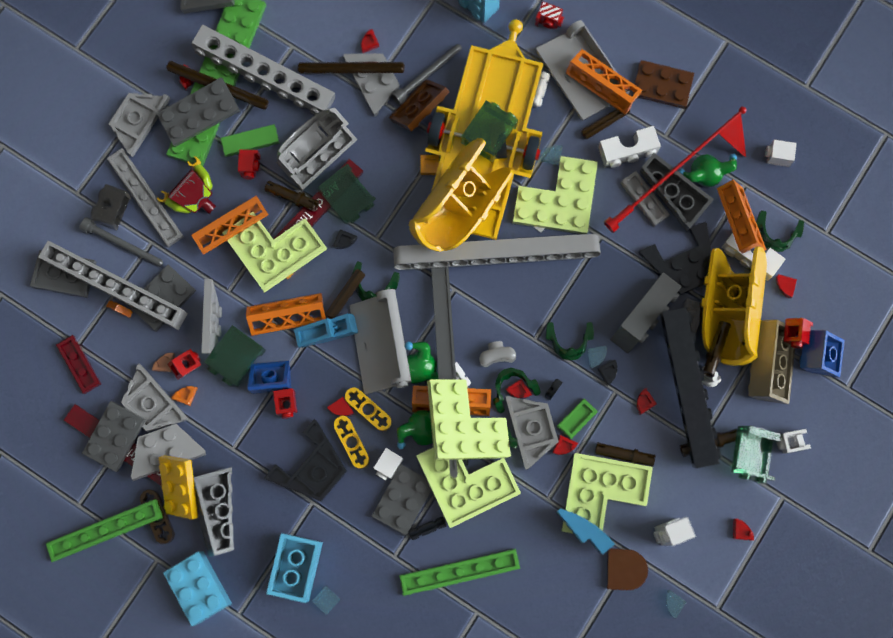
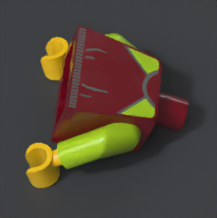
M193 156L196 159V163L191 164L188 161L187 163L191 169L170 193L161 191L165 195L164 199L157 197V200L165 203L175 212L196 213L202 208L209 214L216 207L209 200V197L213 194L211 191L213 185L210 175L201 165V161L196 156Z

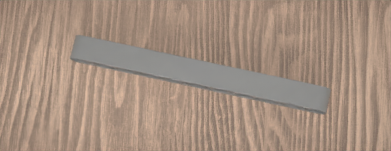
M597 234L463 242L452 250L440 252L427 249L422 245H406L393 248L394 268L397 270L582 259L601 255L599 236Z

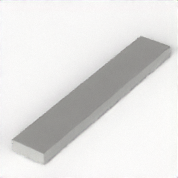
M123 148L109 156L107 160L165 244L170 247L184 237L160 201L157 200L156 195Z

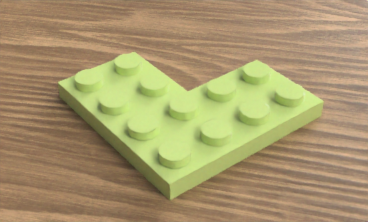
M561 156L555 191L518 186L513 224L587 234L598 162Z
M254 212L250 213V215L256 216ZM245 218L241 219L234 225H242L244 223ZM305 218L275 239L271 237L261 221H258L227 240L264 293L327 250L325 244ZM228 229L222 232V234H227Z
M466 380L427 381L435 460L511 457L506 418H471Z
M434 447L416 455L449 528L521 494L505 458H501L468 474L462 459H457L458 475L457 478L452 479L450 477L449 460H435Z
M574 453L565 510L587 519L603 531L607 500L647 506L653 467ZM563 521L562 532L573 534Z

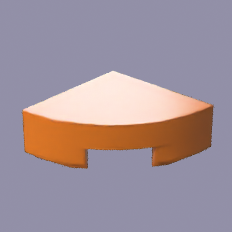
M109 301L106 305L109 309L128 318L133 313L132 310L113 301Z
M194 386L184 387L176 391L171 399L191 406L198 388Z

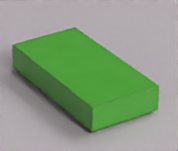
M583 399L557 427L569 439H572L598 411L586 399Z

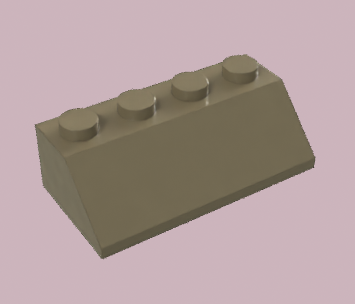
M761 320L757 358L752 361L750 366L751 377L748 385V396L762 401L789 404L795 348L784 342L785 323L779 320Z

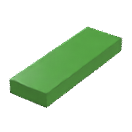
M275 124L221 138L226 157L239 154V149L256 150L280 143Z

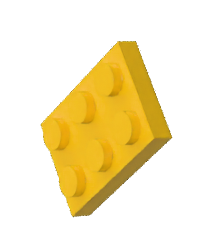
M168 455L158 457L166 514L191 520L197 518L198 510L191 460Z

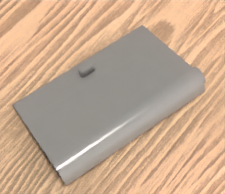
M579 20L573 23L566 33L537 47L535 51L583 121L611 106V104L566 74L570 61L583 49L615 72L617 71L583 21ZM583 57L579 59L583 64H589ZM594 69L598 74H604L601 69ZM610 79L611 83L619 84L617 80ZM625 89V92L629 94V89Z
M394 289L379 291L376 293L377 297L349 305L351 314L355 316L358 333L354 334L364 394L395 386L397 388L407 387L408 383L411 382L396 291Z

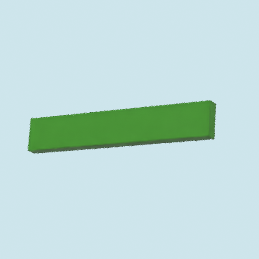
M154 499L45 544L51 562H55L162 519L163 516L157 499Z
M516 549L404 574L399 577L403 595L405 596L520 569Z

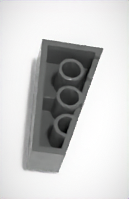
M653 153L642 166L640 172L652 187L669 173L673 167ZM675 171L654 190L686 232H688L714 200L678 171Z
M663 272L610 340L626 353H629L638 342L642 344L648 337L647 330L649 328L653 330L658 324L657 317L660 313L668 311V303H674L680 296L677 292L682 286Z
M232 467L193 478L198 519L208 557L234 550L233 505L231 501Z

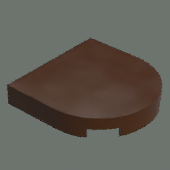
M609 549L607 558V589L634 590L642 586L648 576V565L644 557L634 550Z

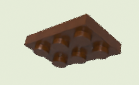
M641 60L634 84L642 89L641 94L637 98L686 109L694 73Z
M426 79L389 116V119L392 123L412 131L445 99L449 91L445 86Z

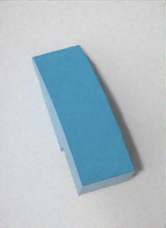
M347 313L332 319L326 318L296 328L294 332L298 348L351 336L357 334L358 329L355 316Z
M563 509L556 511L581 543L589 540L600 554H604L615 545L601 529L587 519Z

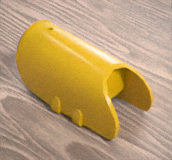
M477 138L460 151L415 216L410 220L409 230L411 235L427 249L440 252L452 250L460 246L473 233L480 222L486 220L489 215L487 212L493 203L496 204L498 202L500 193L513 175L512 170L506 167L497 169L484 176H481L474 169L472 164L486 144L484 139Z
M756 246L754 248L751 273L735 274L731 270L728 260L721 249L713 248L711 251L708 276H705L704 285L706 286L705 298H702L701 307L703 308L702 338L705 349L710 352L719 322L725 321L731 324L721 353L722 360L720 363L725 365H746L757 358L767 269L766 254L762 247Z

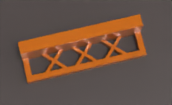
M583 49L570 61L566 71L567 75L625 115L642 92V89ZM583 57L589 64H583L579 59ZM594 69H601L604 74H598ZM610 79L617 80L619 84L611 83ZM625 89H630L635 94L631 97L625 92Z
M734 179L718 187L717 191L739 251L745 253L756 246L762 247L765 251L766 247L743 187Z
M254 196L191 236L204 255L268 216V213L258 197ZM260 210L262 211L257 216L250 215L251 212L257 213ZM245 218L244 223L242 225H234L241 219ZM228 229L227 234L220 236L222 232ZM211 241V244L203 247V245Z
M322 293L246 307V319L251 336L301 327L326 319ZM320 309L321 317L313 318L309 315L311 311ZM293 314L303 316L300 321L290 319ZM276 317L284 320L278 325L271 322ZM255 321L265 323L262 328L254 329L253 326Z
M413 386L412 412L419 410L430 411L428 386ZM467 388L470 415L490 416L491 389Z

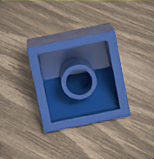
M810 330L809 344L803 345L802 355L799 360L800 368L810 373L840 377L845 340L827 330Z

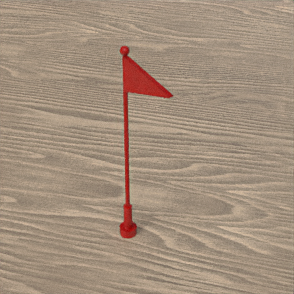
M740 107L739 111L632 205H628L613 219L608 217L603 222L612 233L619 229L618 224L634 211L633 208L718 134L741 155L746 157L741 114L746 113V108Z

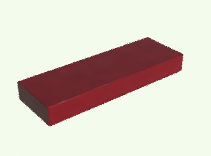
M74 335L56 344L83 394L101 385Z

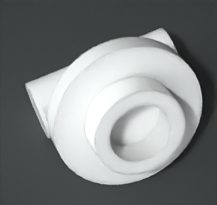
M715 371L713 378L704 376L702 384L707 387L717 386L721 381V376Z

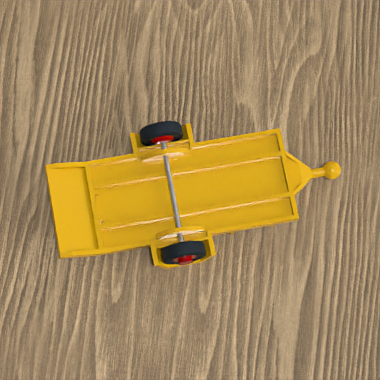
M514 19L509 23L510 35L507 41L490 50L471 45L454 110L437 106L432 122H429L427 133L429 134L428 146L425 152L441 155L432 187L433 190L460 151L471 141L481 138L478 129L479 122L495 118L497 122H504L507 158L493 159L491 141H487L472 164L481 176L504 167L510 168L513 172V175L500 193V199L496 204L493 203L487 212L489 215L486 220L481 221L472 233L494 240L498 236L514 174L531 178L535 160L538 161L541 151L539 145L543 133L527 128L543 63L525 59L515 42L517 34L523 29V24L518 19Z

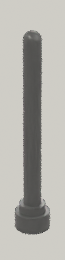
M460 44L455 45L405 88L396 89L391 93L393 100L398 105H402L411 91L460 52L462 46Z
M85 217L81 222L80 231L86 234L94 233L157 266L163 265V260L97 227L94 220Z

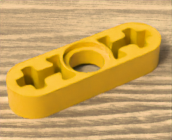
M353 387L346 391L345 399L348 404L379 431L390 429L392 425L390 416L361 390ZM357 392L359 393L357 397L361 401L365 398L366 401L362 402L360 407L357 408L356 406L359 403L356 400L350 401V393L355 394ZM366 404H371L374 407V411L370 415H366L363 412V407ZM377 411L381 412L378 414L381 419L387 418L386 422L388 425L386 427L384 425L379 427V421L374 418V421L371 420L377 414Z
M346 416L336 418L334 428L352 464L358 469L367 467L370 458L352 422ZM341 420L348 422L346 425L348 432L353 431V433L345 435L344 438H342V434H345L342 428L338 429ZM349 437L357 439V445L354 448H349L346 445ZM361 447L362 450L358 452L362 457H366L363 460L364 464L356 463L355 461L358 459L356 454L351 455L350 452L356 451Z

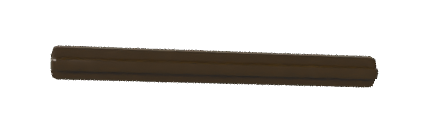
M169 61L166 66L169 72L204 86L217 80L173 61ZM226 83L233 98L263 110L267 109L269 105L267 99Z
M403 62L298 63L299 73H404L405 70Z

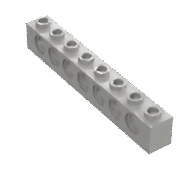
M203 24L192 41L194 52L197 55L210 58L216 65L221 66L222 64L226 66L230 72L243 75L249 82L253 83L255 81L259 83L263 89L276 92L282 99H290L296 106L309 109L313 115L325 109H330L335 100V93ZM212 45L218 46L215 50L209 49ZM230 53L235 55L233 58L226 57ZM245 62L251 63V65L248 67L242 66V64ZM262 70L268 72L266 75L258 74ZM277 79L284 80L282 84L275 83ZM294 87H298L301 89L299 92L296 93L291 91ZM316 96L317 99L315 101L308 100V97Z
M47 241L38 256L46 263L177 330L180 329L188 314L183 309L50 241Z

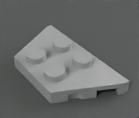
M384 54L343 55L345 62H387ZM352 73L374 117L379 114V110L383 105L387 104L390 100L391 93L400 87L394 73Z
M128 93L109 122V125L131 157H134L159 118L157 113L163 110L169 102L170 97L168 95L153 96L152 94L139 95L137 93Z
M204 279L202 354H210L218 343V337H221L219 318L222 317V307L219 306L213 280Z
M139 363L136 366V373L128 385V391L124 394L121 401L124 407L146 419L142 427L147 432L187 421L189 418Z
M506 396L525 470H527L559 441L547 403Z
M177 424L138 437L131 478L135 481L160 472L158 458L160 456L168 455L193 460L206 455V452Z

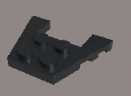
M706 221L690 228L689 231L697 247L666 261H663L655 244L639 251V255L645 258L650 263V266L660 275L664 272L682 286L677 292L680 295L704 285L705 276H708L711 247Z
M314 419L303 433L318 445L317 448L292 477L275 464L264 478L322 502L345 475L347 470L319 423Z

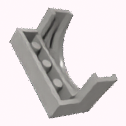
M335 107L325 109L305 122L281 145L277 151L276 163L299 189L303 190L358 139L346 127L349 123ZM318 126H321V128L328 134V137L321 131V129Z

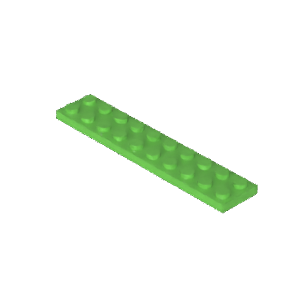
M235 0V6L225 7L216 32L250 48L265 10L266 2L262 0ZM212 45L209 49L215 50L218 46ZM232 53L226 55L227 58H233L235 56ZM206 56L199 71L215 79L222 77L225 83L235 86L239 73L234 74L222 64L221 66L216 65ZM195 82L191 94L205 86ZM220 123L176 147L171 142L166 155L186 163L189 161L191 164L196 163V159L193 157L196 156L201 161V165L204 166Z

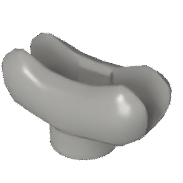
M501 341L491 342L488 344V350L480 354V364L483 367H488L497 362L505 361L512 363L516 360V352L511 347H504Z

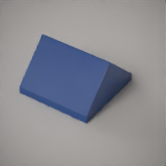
M289 361L251 364L248 391L252 394L269 393L291 388Z

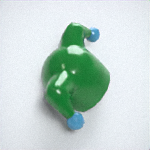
M731 154L729 156L730 161L720 162L712 155H701L693 161L691 172H685L684 169H680L678 172L691 182H698L704 187H714L722 181L725 174L736 170L737 156Z
M406 342L405 348L407 350H418L416 353L407 356L411 383L417 384L429 380H438L437 363L431 355L429 344L427 342Z
M419 410L414 412L407 423L397 428V447L399 449L405 447L404 439L407 436H411L418 445L433 443L430 411Z

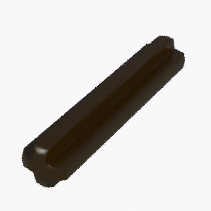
M615 109L584 128L581 134L584 139H589L626 115Z
M356 269L326 311V315L332 319L338 316L364 279L365 273L361 270Z

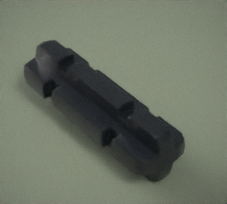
M440 517L434 522L432 520L418 526L417 529L413 528L408 533L411 540H415L421 535L425 536L437 531L436 529L444 528L447 524L444 517Z

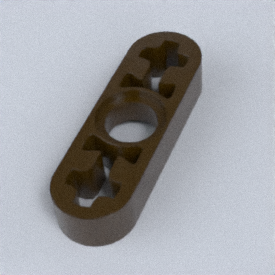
M145 490L140 496L141 505L147 503L148 494L154 495L155 498L152 500L157 499L163 516L160 522L149 523L154 537L158 543L168 544L173 541L175 532L166 514L161 497L155 490ZM166 523V526L162 527L165 532H169L167 540L160 537L163 534L162 529H157L156 526Z

